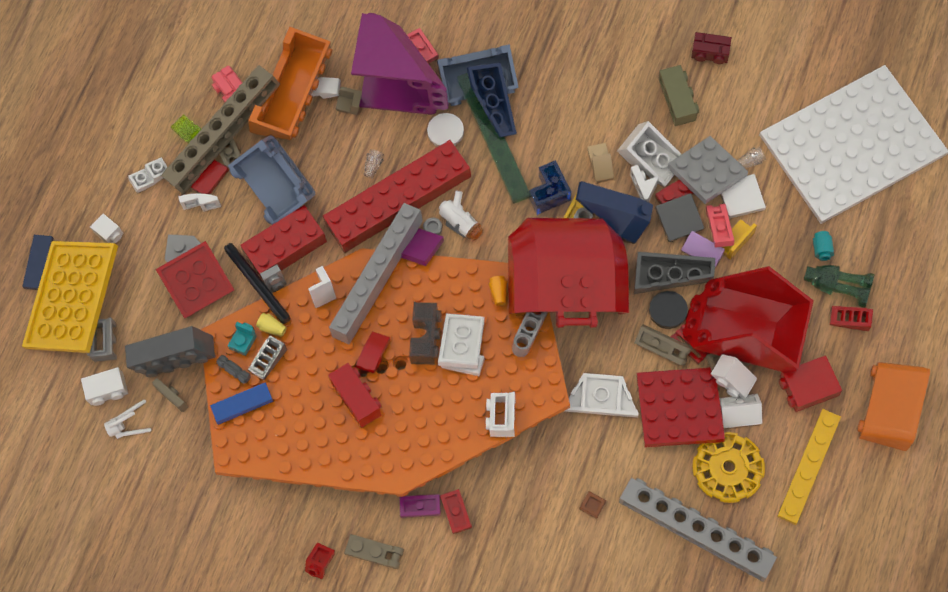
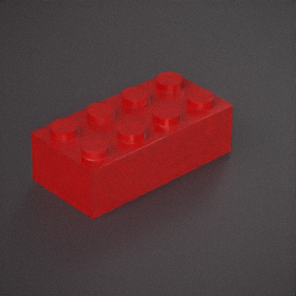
M303 205L240 246L261 277L260 273L275 265H278L282 271L325 244L327 240L322 229L306 206Z

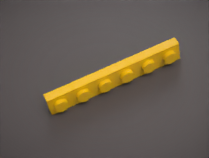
M825 409L821 410L777 515L778 518L794 525L797 524L841 416Z

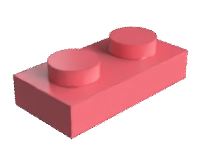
M420 28L407 34L428 64L439 58L437 52Z

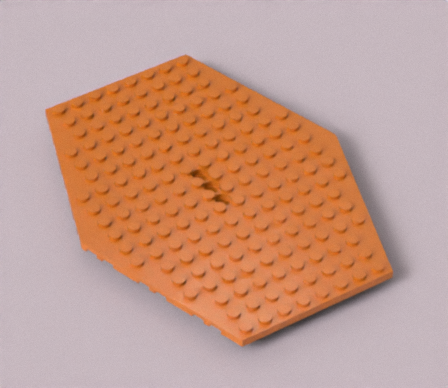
M359 249L323 267L331 280L336 299L315 308L308 288L320 283L316 271L272 293L291 318L289 322L283 324L287 329L282 337L260 331L256 327L262 313H269L279 321L263 299L200 329L213 335L215 358L208 359L203 365L215 473L222 476L239 478L242 476L256 480L267 479L273 482L289 484H308L315 487H333L339 490L367 491L381 495L392 494L398 497L406 496L408 492L425 486V483L435 478H440L464 465L466 461L474 457L477 458L483 452L496 448L514 438L490 437V431L486 430V417L490 418V411L486 409V401L491 399V393L515 392V437L526 429L537 426L541 421L547 418L550 419L570 408L550 312H548L529 353L524 357H518L512 352V345L526 313L509 314L508 283L507 304L503 306L495 305L488 285L490 278L494 276H504L505 280L508 281V263L434 255L428 264L424 266L401 258L351 343L346 344L332 337L329 326L375 252V249ZM534 312L537 315H541V312ZM446 313L485 317L480 355L484 356V363L480 376L452 371L438 366ZM236 322L250 324L257 336L246 356L230 350L227 346L237 330L235 327ZM525 327L528 331L534 330L532 327ZM373 331L390 337V344L383 353L382 362L375 373L358 368L357 370L360 375L367 374L359 379L362 383L366 382L371 389L369 393L371 397H376L382 406L379 408L382 416L361 428L331 384L328 375L346 363H349L352 368L356 367L363 347ZM271 335L283 342L287 351L266 379L263 380L249 372L248 368L265 340ZM523 343L517 344L519 347H526ZM221 355L226 356L228 360L233 361L242 370L248 372L251 376L250 380L245 384L242 383L238 378H235L225 371L224 368H221L216 362ZM262 359L264 363H269L267 360ZM260 365L257 366L258 369L264 371L265 368ZM405 366V369L398 370L399 367ZM381 370H386L385 373L379 374ZM266 382L273 402L219 425L217 424L210 405ZM496 402L495 425H505V402Z

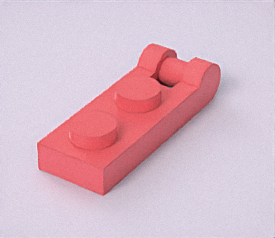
M719 204V206L715 207L707 205L706 215L709 220L714 246H733L734 237L726 204Z

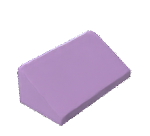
M691 231L681 251L689 256L715 258L716 267L724 255L725 249L715 247L713 242Z

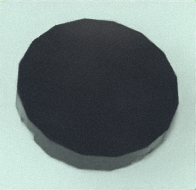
M660 292L650 302V318L661 328H677L687 317L688 306L686 300L676 292Z

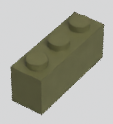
M681 65L659 70L658 80L674 126L696 121L699 107L697 102L694 103L692 97H694L692 87H688L686 71L682 70Z

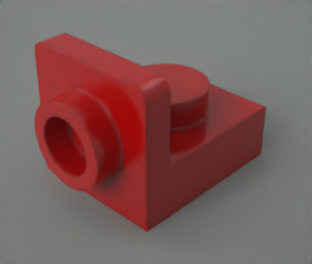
M317 542L306 559L305 572L312 577L323 579L325 570L335 555V550Z

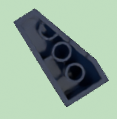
M501 63L467 67L470 85L499 138L516 135L517 132Z
M583 181L579 182L576 200L591 214L595 213L600 219H603L623 240L635 244L650 223L653 204L638 197Z

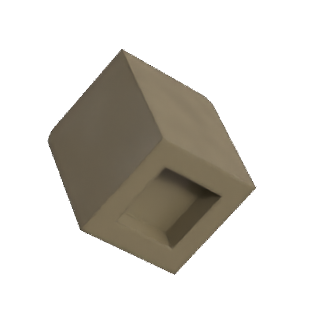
M340 87L336 110L357 115L362 91Z

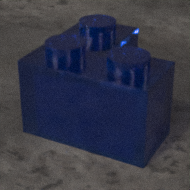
M556 160L540 166L539 178L543 185L529 190V200L537 215L571 201V190Z

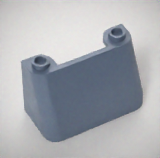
M510 44L437 60L441 82L447 89L448 103L451 106L460 105L461 100L475 98L476 95L470 85L467 67L501 63L507 93H515V89L519 87Z
M272 135L259 141L228 165L231 175L236 179L244 178L266 207L264 218L272 225L294 212L315 196L313 187Z

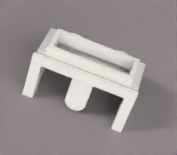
M515 392L491 393V399H487L486 409L490 411V418L486 417V430L490 431V437H515ZM496 402H505V425H495Z

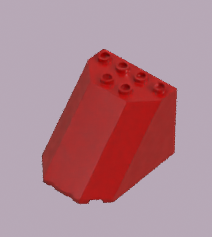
M770 266L711 279L704 285V291L700 295L696 294L691 299L683 335L690 341L692 348L719 356L724 354L736 357L739 361L780 372L799 369L814 300Z

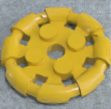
M724 432L725 442L703 443L699 445L697 455L693 457V475L698 480L697 485L710 498L713 496L720 499L719 502L736 503L740 502V499H748L760 488V481L765 476L764 458H761L759 454V448L750 439L740 437L738 433ZM721 443L723 447L717 449L716 444ZM734 443L742 446L740 451L732 448ZM705 455L711 456L709 461L704 460ZM747 456H752L754 461L749 462ZM731 462L735 469L728 472L724 469L723 464ZM709 471L711 477L706 479L703 473ZM748 472L754 475L753 479L747 478ZM717 484L720 487H725L723 492L716 489ZM741 485L742 490L736 492L735 486Z

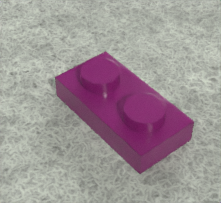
M440 494L400 497L401 518L441 516Z

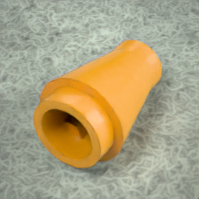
M494 276L490 278V283L488 284L496 306L507 304L508 281L505 280L504 276Z

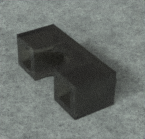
M414 302L412 317L414 328L424 329L427 332L420 338H411L410 361L411 364L435 365V358L439 357V346H436V341L440 340L438 322L442 321V310H438L437 303Z

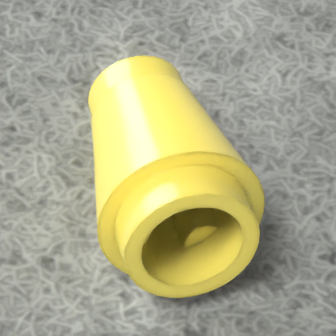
M262 313L256 324L260 331L280 337L284 335L287 329L286 326L269 313Z

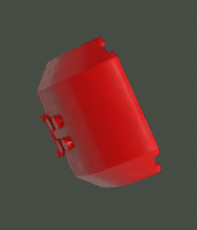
M526 218L508 236L509 314L556 312L557 328H564V326H589L590 328H596L598 324L596 312H618V315L629 313L628 260L622 238L603 219ZM564 312H589V318H564Z

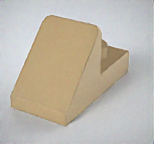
M606 143L588 146L587 150L595 182L614 179L611 154L608 153Z

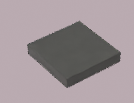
M691 193L655 206L668 242L690 235L691 231L698 232L704 229Z

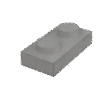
M278 265L260 273L265 285L271 292H276L287 284Z

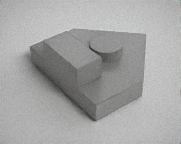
M168 234L165 261L169 262L201 243L195 236Z

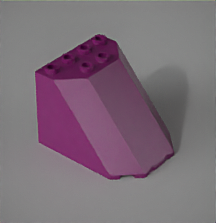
M362 13L351 75L364 76L359 107L428 115L435 114L437 109H448L446 87L401 26L381 15Z

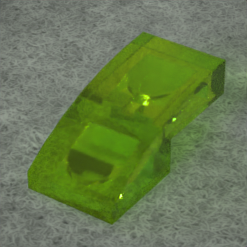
M184 114L171 126V129L188 144L201 131V128Z

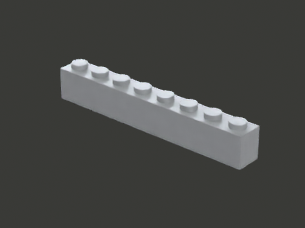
M403 203L330 324L329 329L333 338L346 344L351 343L401 259V253L423 221L420 209Z

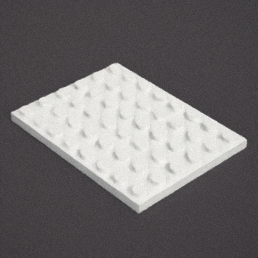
M886 65L768 127L759 134L820 224L948 154V149Z

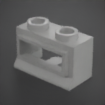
M111 317L98 320L90 353H87V356H90L94 362L117 360V356L113 352V344L116 343V337L112 331V327H116V323ZM97 328H103V350L97 351Z

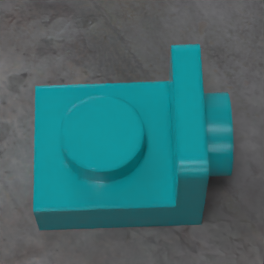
M236 322L235 327L237 330L227 346L230 350L246 356L257 336L250 324Z

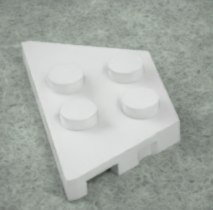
M583 373L579 379L578 384L574 387L569 397L570 408L565 410V412L638 418L639 414L632 401V396L626 387L623 376Z

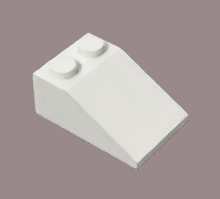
M649 121L638 124L617 150L632 166L638 165L640 171L643 170L648 177L654 178L659 176L658 184L663 187L674 176L668 169V163L682 155Z

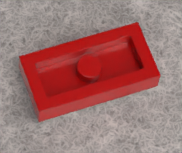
M679 179L657 192L655 198L660 204L690 193L693 195L694 193Z
M459 489L440 495L452 533L456 534L472 528Z

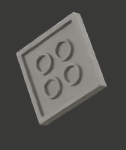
M711 136L668 163V169L704 204L748 175V171Z

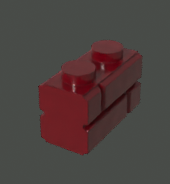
M695 32L691 58L699 62L708 60L713 61L715 64L728 63L732 37Z

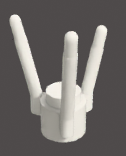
M142 400L117 417L105 422L104 426L110 437L116 436L118 439L123 436L151 432V428L122 432L125 429L123 421L135 415L133 411L145 404L146 400Z

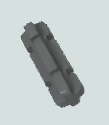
M221 355L216 362L221 368H224L225 371L238 378L242 383L245 384L250 380V374L242 370L233 361L228 360L226 356Z

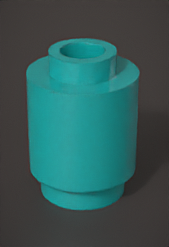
M828 231L815 233L813 238L815 257L820 261L830 260L834 256L832 236Z

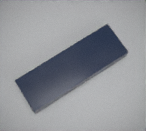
M34 234L22 285L24 289L38 290L50 245L54 240L52 236Z

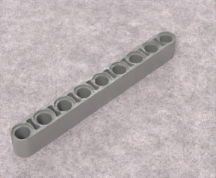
M584 207L578 209L573 218H592L593 214ZM534 312L526 313L514 337L512 345L514 355L524 357L529 353L548 312H541V315H537ZM525 327H532L534 330L528 331ZM523 343L526 347H519L517 344Z

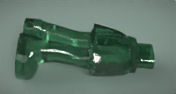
M836 265L817 266L816 268L807 266L804 281L812 282L811 285L830 295L836 292L857 298L860 307L866 308L875 274L858 275L840 271V266ZM838 280L854 283L863 288L838 283Z

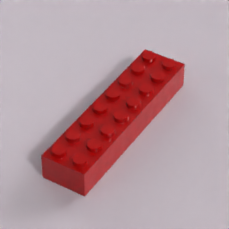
M448 140L324 214V222L343 252L346 253L389 227L403 203L419 209L471 177L470 167L452 141Z

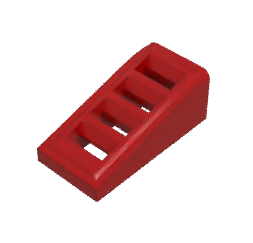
M832 306L830 325L869 331L872 325L873 309ZM838 312L841 313L840 321H837ZM846 314H849L848 321H845ZM854 315H857V322H853ZM862 316H865V322H861Z

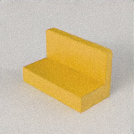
M740 219L732 228L734 245L722 247L725 249L724 255L731 260L755 234L757 225L753 223L750 227Z

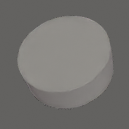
M429 218L424 222L423 229L440 235L442 223L437 218Z

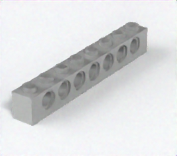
M636 478V480L630 479L619 499L620 504L758 580L765 581L777 558L773 555L774 552L765 547L759 548L753 540L747 537L743 539L737 536L736 531L728 527L725 529L719 526V523L710 517L707 519L702 517L698 510L682 506L683 503L678 499H669L664 496L665 493L663 491L647 487V483L639 478ZM645 494L649 497V501L641 502L638 496ZM664 504L667 507V511L659 512L656 506ZM682 514L685 517V521L677 522L674 515ZM700 524L703 527V531H694L692 525ZM711 534H719L721 541L714 542L711 539ZM729 544H737L739 552H732ZM750 553L755 554L758 561H749L747 555Z

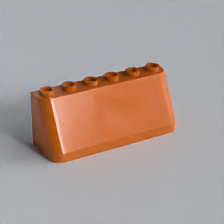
M289 26L283 40L282 54L272 74L280 85L262 106H254L248 120L251 133L262 136L272 135L274 138L287 140L297 137L299 132L298 124L300 121L303 122L306 115L304 110L312 102V91L317 90L319 75H323L326 68L324 63L326 59L331 57L333 49H330L331 41Z

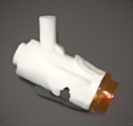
M456 190L454 201L445 200L440 204L439 214L446 220L447 227L462 237L475 241L483 233V228H481V224L469 212L463 210L461 205L463 192Z

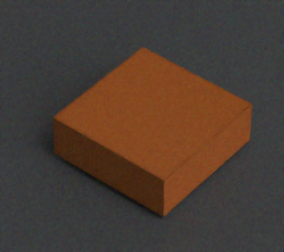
M588 491L579 510L597 519L607 500Z

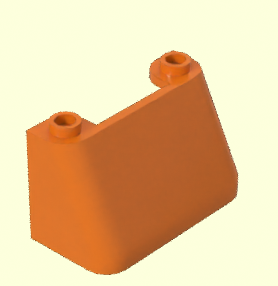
M878 362L877 365L872 366L870 373L874 384L867 414L864 420H860L858 424L859 439L907 451L916 437L930 369L919 366Z

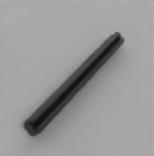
M233 243L225 245V252L282 324L289 322L291 319L290 315Z

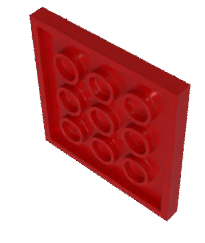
M710 367L638 372L636 374L644 448L725 442L718 385L716 379L711 375L712 370Z

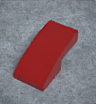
M372 331L359 356L356 368L375 373L382 362L383 353L390 344V337Z

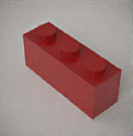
M346 363L328 375L331 384L361 428L382 416L379 409L382 406L376 397H371L369 394L371 389L366 382H361L359 379L361 375L356 367L352 368L349 363Z

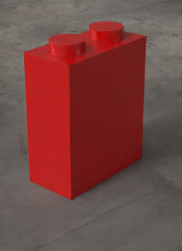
M826 355L799 365L798 370L782 372L779 379L780 387L788 395L787 402L791 408H794L795 412L836 398L842 392Z

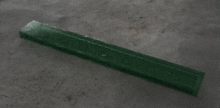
M468 73L457 76L458 83L513 204L530 198L531 194L505 137L499 138L470 85Z

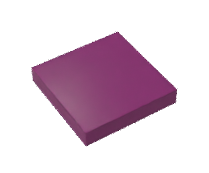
M418 228L412 240L401 253V258L426 266L444 242V237Z

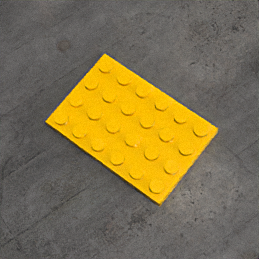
M51 242L23 340V348L90 353L118 249L115 243Z

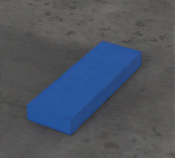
M265 382L212 404L210 407L219 425L271 403L273 399Z

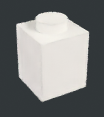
M104 214L90 226L93 232L105 243H117L124 234L120 227Z

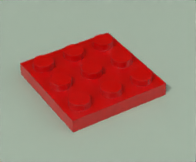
M206 241L155 269L184 319L235 291Z

